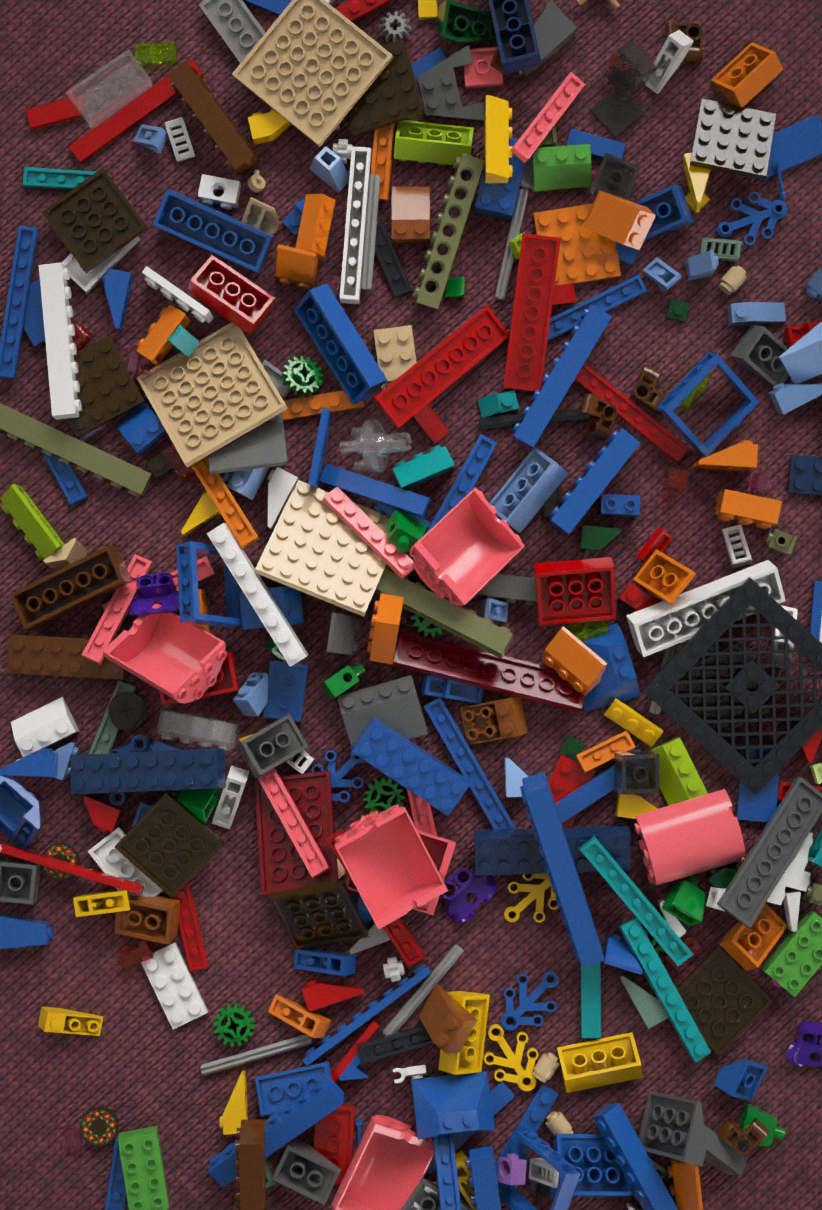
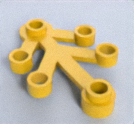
M547 873L532 874L530 878H526L525 874H522L523 878L527 881L533 878L545 880L540 885L520 884L516 881L510 882L508 890L511 893L515 894L518 891L531 893L515 907H507L504 911L505 919L509 922H516L520 917V912L536 899V911L533 917L536 922L541 923L545 920L543 912L544 893L551 886L550 877ZM512 884L517 885V889L515 891H512L510 889V886ZM551 886V898L548 900V906L550 909L556 910L559 908L558 904L555 907L550 906V902L556 900V895ZM514 911L516 916L510 918L508 916L509 912ZM538 913L543 914V918L540 920L536 919V914Z
M498 1024L491 1025L488 1029V1035L491 1040L498 1042L507 1058L498 1057L492 1052H487L484 1055L485 1063L487 1065L496 1064L513 1068L518 1074H508L499 1068L494 1072L495 1079L497 1081L504 1080L517 1083L518 1087L526 1092L533 1090L536 1086V1077L533 1075V1069L539 1054L535 1048L527 1050L528 1062L524 1070L521 1066L525 1043L528 1041L527 1033L520 1031L517 1034L516 1039L518 1042L514 1055L503 1037V1028ZM495 1028L499 1030L497 1035L492 1033V1030ZM525 1035L526 1039L524 1041H520L519 1036ZM535 1051L536 1056L530 1057L529 1053ZM489 1055L493 1056L491 1062L486 1060V1057ZM498 1072L504 1074L502 1078L496 1076ZM529 1078L530 1083L524 1084L523 1080Z

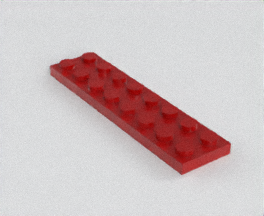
M522 233L503 388L536 391L538 389L541 391L560 237Z
M485 306L373 398L396 429H398L509 337V332L489 306Z

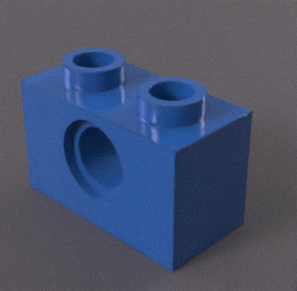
M601 494L599 496V515L637 517L640 515V496Z

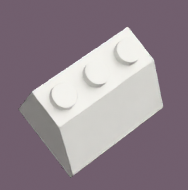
M63 697L11 722L15 742L23 757L79 732Z

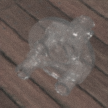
M368 419L363 423L362 427H353L351 429V435L354 440L340 442V447H346L340 448L342 454L350 452L362 453L364 460H355L354 462L356 472L370 470L373 473H380L385 470L388 456L391 453L411 449L406 444L412 443V439L408 432L387 434L378 420Z

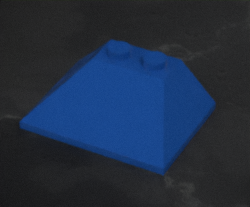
M618 623L575 635L607 663L600 682L584 696L582 705L584 712L611 705L615 698L622 702L640 696L637 677L629 650Z
M0 775V830L20 848L27 850L41 827L39 801L33 793L25 790L18 780L13 779L10 775Z
M487 1071L411 1079L418 1140L437 1138L439 1135L495 1131Z

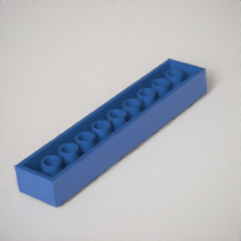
M545 772L523 778V786H520L524 805H526L530 823H532L541 856L544 858L545 868L550 877L551 886L556 895V901L559 910H561L562 919L567 928L576 961L580 960L582 967L604 961L601 942Z

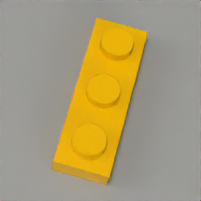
M617 698L614 699L604 713L606 717L651 747L663 733L661 728Z

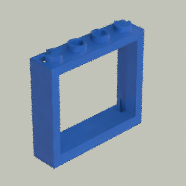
M708 352L656 408L699 455L708 457L715 452L716 447L728 438L729 433L742 423V419L755 409L759 401L718 354ZM717 366L745 400L709 439L702 444L673 410Z
M191 541L176 545L180 622L226 628L241 626L238 591H242L225 562L224 578L227 617L200 614L196 552L220 556L215 546Z
M534 1131L517 1132L510 1154H517L520 1159L527 1160L530 1149H533L562 1175L550 1210H568L580 1172L574 1168L573 1164L563 1159L560 1153L554 1151L547 1142L541 1140ZM500 1183L498 1187L499 1198L512 1210H538L516 1190L518 1185Z

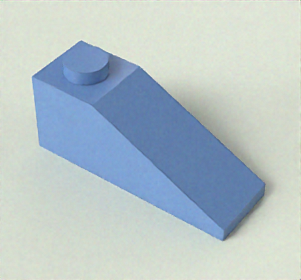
M732 303L727 308L729 327L786 322L784 303Z
M780 383L773 387V391L769 392L777 413L784 415L822 395V383Z

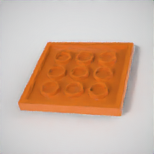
M593 203L533 213L536 235L561 238L555 285L580 284L621 276L616 242L583 226Z

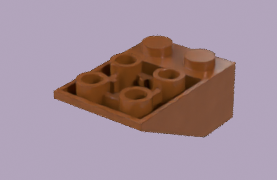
M515 696L460 707L468 745L516 737L528 733L520 697Z

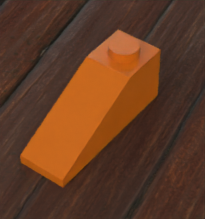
M275 994L268 1010L270 1014L312 1038H324L331 1023V1020L315 1011L309 1012L307 1007L278 994Z

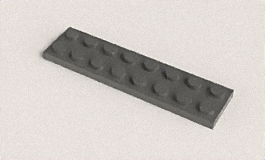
M801 777L795 779L718 901L717 905L747 928H750L821 815L822 793Z

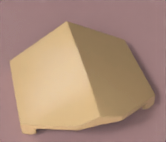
M252 197L250 198L242 222L271 235L275 234L280 223L275 208Z
M73 538L43 561L56 572L86 557L87 550L76 538Z

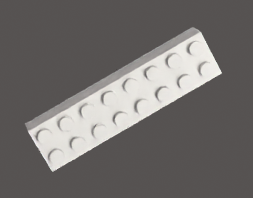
M766 560L682 593L673 604L662 601L626 615L636 649L643 657L689 640L748 577L754 580L778 604L785 602L777 567L769 560ZM750 605L747 609L755 608L752 605ZM745 613V616L747 617L754 613Z

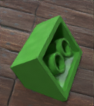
M590 144L537 148L532 154L534 192L591 187Z

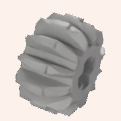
M395 11L392 16L388 12L387 18L382 17L381 22L383 24L379 25V29L382 31L380 35L381 37H386L385 41L387 43L391 40L396 41L402 38H409L408 32L411 31V26H409L410 20L405 19L404 13L398 16V11Z

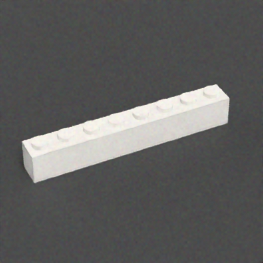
M352 146L340 303H360L367 198L372 155L371 148Z
M62 262L39 265L52 416L56 420L79 417V411L82 410V406L77 392H80L79 381H76L78 365L77 362H74V355H76L77 351L76 345L72 340V336H75L74 325L71 324L70 318L73 317L72 306H69L71 289L67 285L70 274L68 268Z
M223 523L208 532L207 535L288 665L291 667L307 657L309 654L261 577L255 573L254 566L227 523Z

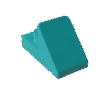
M181 325L168 339L177 351H181L187 357L199 345V341Z
M515 390L500 394L494 393L477 400L482 418L519 409Z

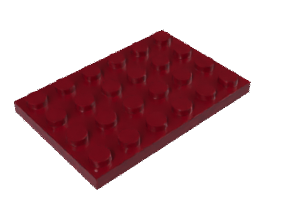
M330 771L281 776L285 787L330 866L329 870L316 878L311 877L258 779L255 780L262 896H269L270 893L339 881L337 857L326 842L328 837L335 834Z

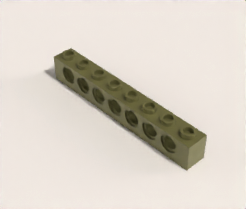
M465 153L455 159L453 168L456 170L454 176H450L447 185L450 187L449 193L443 197V212H439L436 224H438V228L431 235L430 242L432 247L431 250L426 252L424 261H427L425 269H421L418 277L421 282L419 287H415L413 293L414 303L435 310L439 308L485 160ZM462 171L468 172V181L462 180L460 176ZM456 189L463 192L462 200L455 197ZM450 208L457 210L458 215L456 218L450 217ZM445 226L450 227L452 230L450 237L443 234ZM439 245H443L446 248L445 255L438 254L437 247ZM433 263H437L440 266L438 274L433 273L431 270ZM428 281L434 284L433 292H428L425 288Z

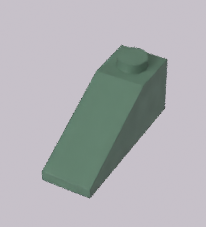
M618 974L648 1029L668 1018L656 996L624 974Z

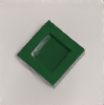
M671 299L666 319L685 323L690 303Z
M567 735L559 753L577 761L575 756L582 752L585 744Z

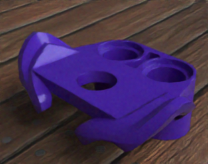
M170 573L148 574L137 579L136 583L139 594L130 605L129 616H146L180 611L179 592H177ZM156 603L162 604L159 608H152Z
M465 868L457 870L444 883L446 888L449 886H454L455 893L452 896H448L446 892L442 894L448 903L446 909L448 916L456 924L464 923L476 915L474 910L483 901L487 904L496 891V880L491 875H475L474 872ZM463 872H467L469 875V879L465 883L460 881V875ZM469 893L476 894V903L469 904L466 897Z
M802 1022L797 1027L799 1036L797 1041L793 1042L788 1048L786 1062L802 1067L805 1065L819 1066L822 1069V1023ZM812 1053L820 1054L818 1060H811L809 1058Z

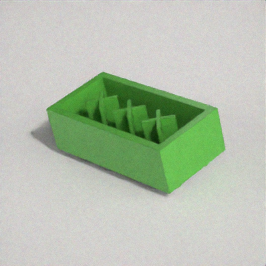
M808 910L798 922L797 932L791 931L760 968L793 997H796L822 965V918L815 912Z
M158 1126L119 1133L118 1144L129 1210L169 1209L170 1201Z

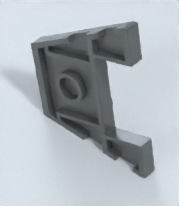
M469 46L462 48L417 77L425 116L485 121L482 103L462 107L454 74V68L472 64Z

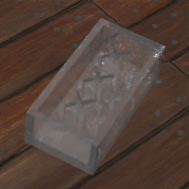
M128 49L72 87L66 94L69 101L92 130L149 90L153 85L150 77Z
M162 710L156 734H160L162 739L172 740L176 737L180 738V742L191 744L194 741H198L200 746L211 747L214 744L219 745V749L230 751L238 743L241 724Z

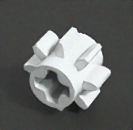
M339 139L338 144L333 143V152L341 158L344 164H347V159H351L353 145L348 144V139Z
M396 957L388 958V963L383 964L386 979L391 978L392 982L400 981V976L405 975L402 960L397 961Z

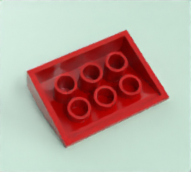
M611 557L534 564L539 626L616 619L615 570Z

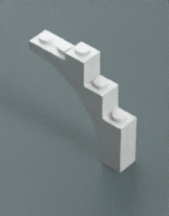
M809 832L767 902L782 905L786 895V887L807 891L811 881V873L804 870L808 864V853L813 843V833ZM711 887L706 906L725 911L717 903L726 889Z

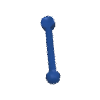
M775 159L780 188L779 197L784 199L786 192L783 189L779 159Z
M361 1118L355 1120L358 1146L361 1141V1125L363 1123Z

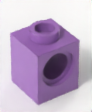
M507 1154V1157H499L497 1182L508 1185H525L527 1160L520 1159L517 1154Z

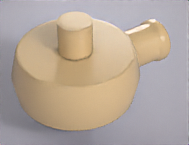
M254 170V175L248 179V186L253 192L258 193L264 190L266 183L263 177L259 175L260 171Z

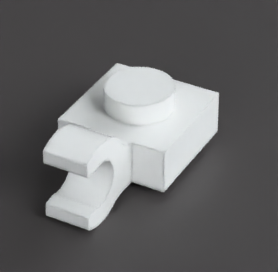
M425 1065L393 1069V1073H401V1078L394 1080L396 1084L402 1083L406 1077L420 1079L423 1078V1075H427Z

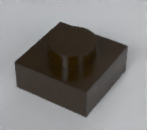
M162 452L146 462L157 479L173 469Z

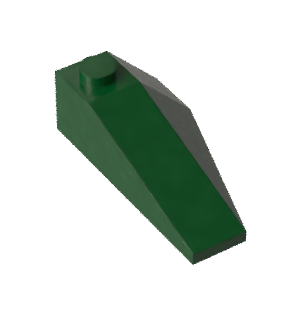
M446 0L439 5L436 26L440 38L457 43L497 40L491 12L451 0Z

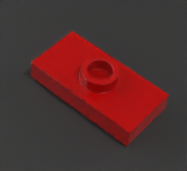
M659 526L636 557L645 564L656 549L663 552L673 537L664 528Z

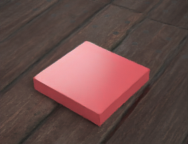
M499 47L470 49L472 64L463 66L465 89L503 86L502 73L490 66L494 53Z

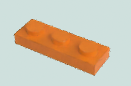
M626 730L577 754L575 757L585 774L634 750L636 746Z

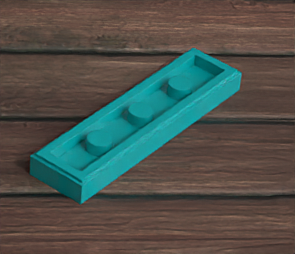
M24 167L23 187L72 190L96 172Z
M600 962L584 967L581 965V1038H601Z

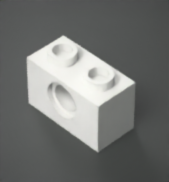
M202 174L198 192L199 201L207 206H213V204L221 205V208L228 210L237 208L241 190L240 181ZM217 190H223L224 194L217 197L214 195Z

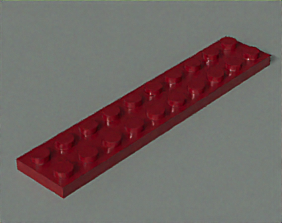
M401 630L392 666L581 712L584 695L581 692H577L567 680L562 679L552 667L503 656L500 659L487 651Z

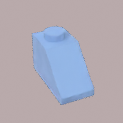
M504 757L506 797H522L520 786H523L522 779L528 776L511 759Z

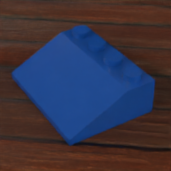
M555 1134L553 1150L560 1153L563 1159L573 1164L574 1168L580 1172L573 1196H632V1188L625 1180L624 1173L616 1163L615 1156L606 1145L602 1134ZM560 1173L558 1179V1186L562 1178V1175ZM550 1186V1196H555L558 1188Z

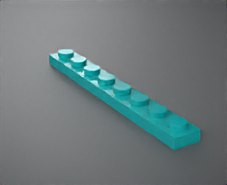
M595 836L579 848L678 967L693 955L691 950Z
M633 917L619 926V929L691 1060L696 1063L711 1053L638 918Z

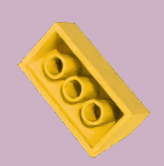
M486 95L485 183H508L509 177H512L513 167L509 165V158H512V151H510L512 146H509V139H512V127H509V120H512V108H509V101L491 95Z
M464 991L447 992L477 1019V1022L460 1052L446 1054L440 1050L438 1070L454 1075L482 1072L490 995Z
M633 1032L557 1047L566 1093L643 1078L642 1066Z

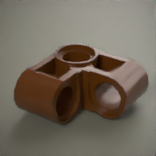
M666 23L665 41L670 34L678 30L694 41L683 62H702V27L698 23ZM688 32H696L697 37L693 38L689 36Z
M645 364L632 389L631 396L634 401L657 414H661L656 407L664 400L666 395L657 391L655 385L662 372ZM638 388L644 389L645 397H640L637 394Z
M586 393L580 411L590 416L587 434L598 440L605 441L610 436L611 428L617 416V409L613 404L602 400V398Z
M729 1117L716 1133L739 1155L744 1156L749 1154L757 1144L759 1145L770 1131L757 1118L743 1131ZM740 1140L748 1142V1150L744 1151L739 1148Z

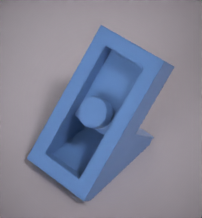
M141 124L133 141L160 154L167 141L165 136L167 131L160 127Z
M657 257L643 269L645 275L658 284L661 292L668 290L682 277L681 274Z
M489 598L480 599L477 616L481 618L487 617L499 622H507L509 603Z

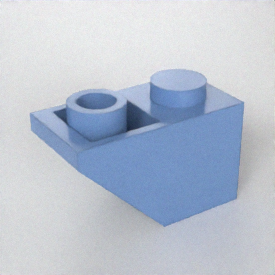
M325 146L314 158L310 170L337 193H340L349 183V175L341 158Z
M714 250L687 258L685 266L688 281L712 276L717 269L716 267L719 266L718 256L714 255Z
M252 673L249 675L247 681L233 699L244 716H259L268 703L267 673Z
M70 742L53 751L58 753L57 776L54 778L66 780L67 777L71 776L70 755H78V742Z

